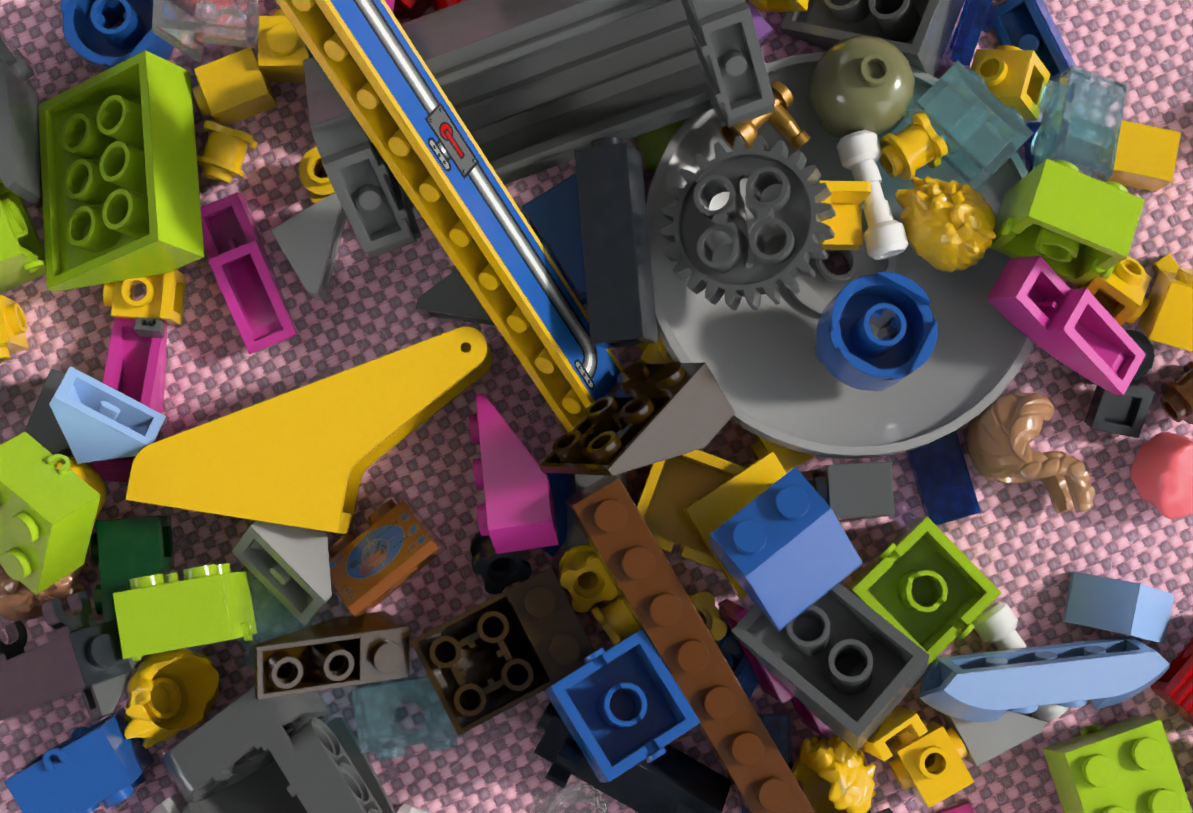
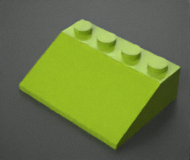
M144 50L125 62L123 61L38 105L47 290L58 292L165 274L204 258L190 71Z

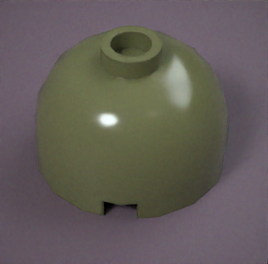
M857 35L842 39L821 56L808 81L807 99L810 108L814 106L816 114L821 118L819 124L827 133L841 139L848 134L868 130L876 133L877 137H882L887 133H891L903 121L914 98L915 78L909 61L895 45L880 37Z

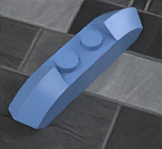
M1131 636L935 658L922 676L919 698L941 713L958 719L976 722L997 721L1007 710L1021 714L1037 711L1038 706L1057 704L1069 708L1082 707L1086 705L1087 700H1091L1094 709H1099L1121 703L1141 693L1155 683L1169 669V663L1157 651Z

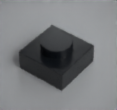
M1131 381L1124 395H1114L1097 385L1084 422L1091 429L1139 438L1155 391L1147 384Z

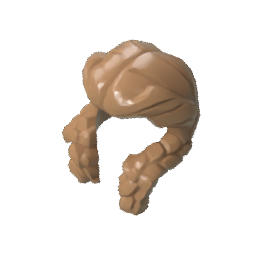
M1008 393L999 396L984 411L969 421L966 430L967 449L974 468L985 479L989 481L996 480L1000 483L1041 481L1049 492L1055 513H1064L1075 509L1076 513L1091 510L1093 506L1092 500L1096 493L1093 486L1089 483L1090 475L1083 462L1063 451L1039 452L1031 449L1030 443L1040 435L1042 424L1046 421L1049 422L1054 415V406L1047 397L1037 393Z

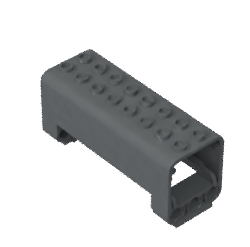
M464 0L400 24L504 185L574 160V150L591 148V141L595 139L619 137L626 141L713 109L721 127L727 125L728 128L775 111V99L751 11L746 0ZM315 57L305 59L303 65L311 132L322 158L324 170L364 253H367L370 258H374L417 242V238L421 237L418 216H421V214Z

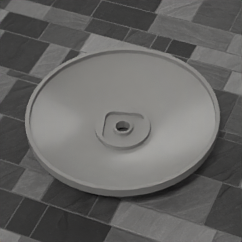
M826 52L795 55L766 63L765 66L770 83L773 80L783 83L794 97V104L787 111L794 118L801 131L805 130L811 137L798 149L807 159L805 167L815 164L822 175L819 180L854 181L852 171L841 165L836 148L840 139L827 133L819 124L821 118L816 114L814 106L810 108L807 99L809 78L819 59ZM911 67L915 78L914 98L903 121L891 134L895 135L913 123L911 117L919 111L925 113L933 129L945 141L948 153L940 158L941 165L932 169L926 164L915 170V176L921 179L929 176L932 179H939L945 182L954 180L961 186L964 184L970 185L974 190L979 191L985 198V201L991 205L997 219L1005 192L1028 174L1023 161L1004 133L971 100L942 80ZM713 109L691 116L684 121L669 142L654 172L646 195L657 331L666 350L674 361L680 363L705 362L735 411V414L731 417L732 421L769 442L794 451L831 458H877L903 453L927 445L952 433L984 411L1012 382L1027 359L1034 342L1011 324L986 300L1009 259L1012 258L990 248L985 251L984 258L979 260L977 265L969 266L963 271L955 270L952 273L935 269L929 262L917 255L910 243L904 252L880 260H875L868 256L864 241L863 246L859 250H825L826 253L836 251L845 256L848 261V272L846 274L835 275L827 270L824 259L811 258L809 265L816 273L814 279L800 273L795 277L800 289L798 294H795L784 285L779 288L780 304L776 305L767 294L761 295L758 310H753L748 305L745 297H742L737 310H731L725 303L724 295L716 305H713L705 298L706 288L697 295L687 287L689 278L681 280L673 272L674 267L679 261H671L664 255L663 251L674 242L667 241L660 235V229L672 225L673 222L661 213V208L677 205V201L667 190L669 187L684 188L687 184L679 172L681 168L693 173L700 169L695 158L697 153L711 161L715 158L714 143L719 142L727 153L733 150L724 142L719 134V121ZM768 121L757 130L758 135L763 136L768 143L769 152L779 140L784 141L788 147V157L795 152L790 147V142L780 135ZM878 160L877 165L882 179L880 185L884 198L889 202L893 219L904 225L899 218L904 209L896 201L895 192L898 189L915 188L911 182L912 179L903 181L897 176H889ZM747 178L740 181V193L743 196L744 203ZM773 184L768 186L763 191L760 202L775 200L782 192L783 185ZM722 192L714 196L709 204V210L721 209L727 203L730 192ZM862 203V229L864 234L868 226L863 212L864 203ZM745 204L747 222L746 225L739 227V229L745 234L749 241L747 223L749 220L756 218L748 210ZM777 235L772 237L765 246L764 254L773 255L780 252L786 244L787 236ZM724 243L717 247L713 253L712 261L721 262L726 260L733 251V243ZM750 243L746 268H751L754 265V252L751 250ZM877 272L898 273L917 283L926 292L931 301L929 306L932 310L934 321L937 319L938 338L935 348L921 367L891 387L882 391H866L852 388L835 378L816 356V329L819 318L828 303L851 281L866 275L876 274ZM871 324L870 327L873 329V335L878 338L877 332L879 328Z

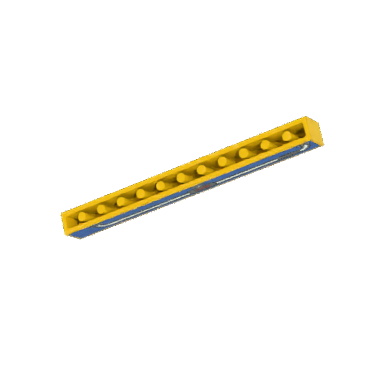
M276 0L567 432L572 431L586 416L585 411L588 406L597 399L604 397L618 382L617 377L623 369L610 349L591 344L589 316L385 0Z

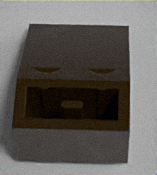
M705 362L634 363L620 372L617 377L618 382L604 397L597 399L588 406L585 411L586 416L572 431L556 440L552 447L553 451L539 465V468L543 473L614 476L705 448L731 419L735 411Z
M552 567L410 640L458 736L544 691L585 665L584 658L595 652Z

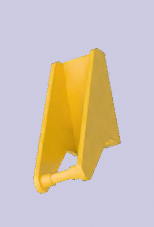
M462 326L151 443L136 455L132 463L126 500L334 533L348 534L353 532L360 484L366 470L487 374L493 363L491 349L479 330L470 326Z

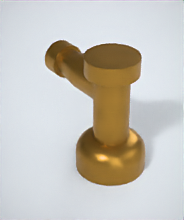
M773 80L770 83L776 103L774 104V112L730 128L727 125L721 127L720 123H718V131L721 138L732 150L736 136H740L748 149H752L754 141L758 136L757 130L767 121L780 135L790 142L789 145L794 151L801 148L811 138L805 130L801 131L794 118L787 111L794 104V97L783 83L777 80Z

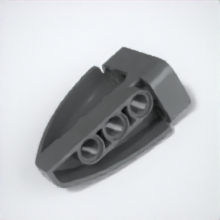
M254 686L162 757V762L184 800L189 802L182 808L183 813L396 812L347 721L342 717H336L327 724L324 723L331 712L318 691L257 700L255 698Z

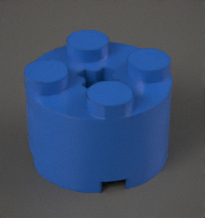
M61 0L60 12L63 14L62 30L66 41L98 73L123 61L125 62L144 50L165 60H168L173 52L179 36V28L173 11L166 0ZM119 20L123 22L119 27L114 26Z
M877 272L876 274L859 277L848 283L821 313L816 329V356L835 378L852 388L866 391H882L891 387L921 367L935 348L938 338L937 319L934 321L933 313L929 306L931 301L926 292L917 283L901 274ZM871 324L879 328L877 332L878 338L873 335V329L870 327Z

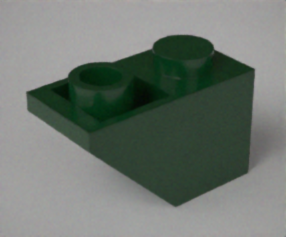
M155 515L96 521L97 533L91 535L90 548L94 563H99L100 584L95 586L94 604L97 614L103 615V623L111 620H116L117 623L113 593L131 590L129 579L156 574H169L174 569L171 516Z

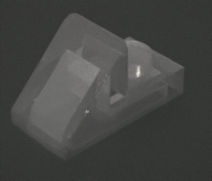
M153 0L152 32L194 61L202 62L204 43L257 48L259 0Z

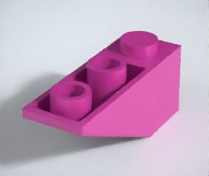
M476 393L477 414L469 415V428L473 445H480L481 458L473 459L477 490L484 489L485 504L477 505V519L481 536L490 535L496 554L559 545L554 498L547 474L541 471L539 463L485 394Z

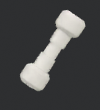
M868 130L848 134L841 138L836 146L841 165L852 171L854 181L871 182V194L863 202V212L868 226L863 234L867 254L875 260L896 256L906 250L909 242L904 225L893 219L889 202L885 200L880 185L882 179L877 162L882 152L877 134Z
M998 601L989 605L972 623L982 641L994 643L999 651L1027 647L1015 629L1018 619L1005 602ZM1057 704L1038 706L1037 711L1032 712L1036 719L1049 722L1064 714L1069 707H1062Z

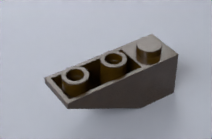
M381 611L355 617L353 615L336 617L255 644V698L262 700L408 678L409 626L387 612Z

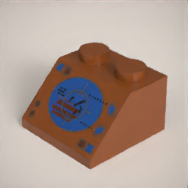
M390 499L368 517L369 521L373 524L358 537L353 532H350L329 548V554L333 557L329 560L331 582L354 617L369 613L447 549L407 500H402L396 505Z

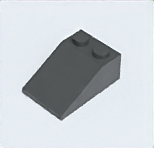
M809 0L807 11L786 12L780 29L785 34L827 51L842 39L857 35L880 37L895 45L909 61L911 67L935 77L965 0Z
M0 34V179L7 189L40 209L43 207L38 114L39 96L29 80L35 73L23 54L18 49L13 50L6 39Z
M841 583L836 585L780 632L777 631L756 604L731 631L732 635L794 696L857 752L927 670L929 660L928 653Z

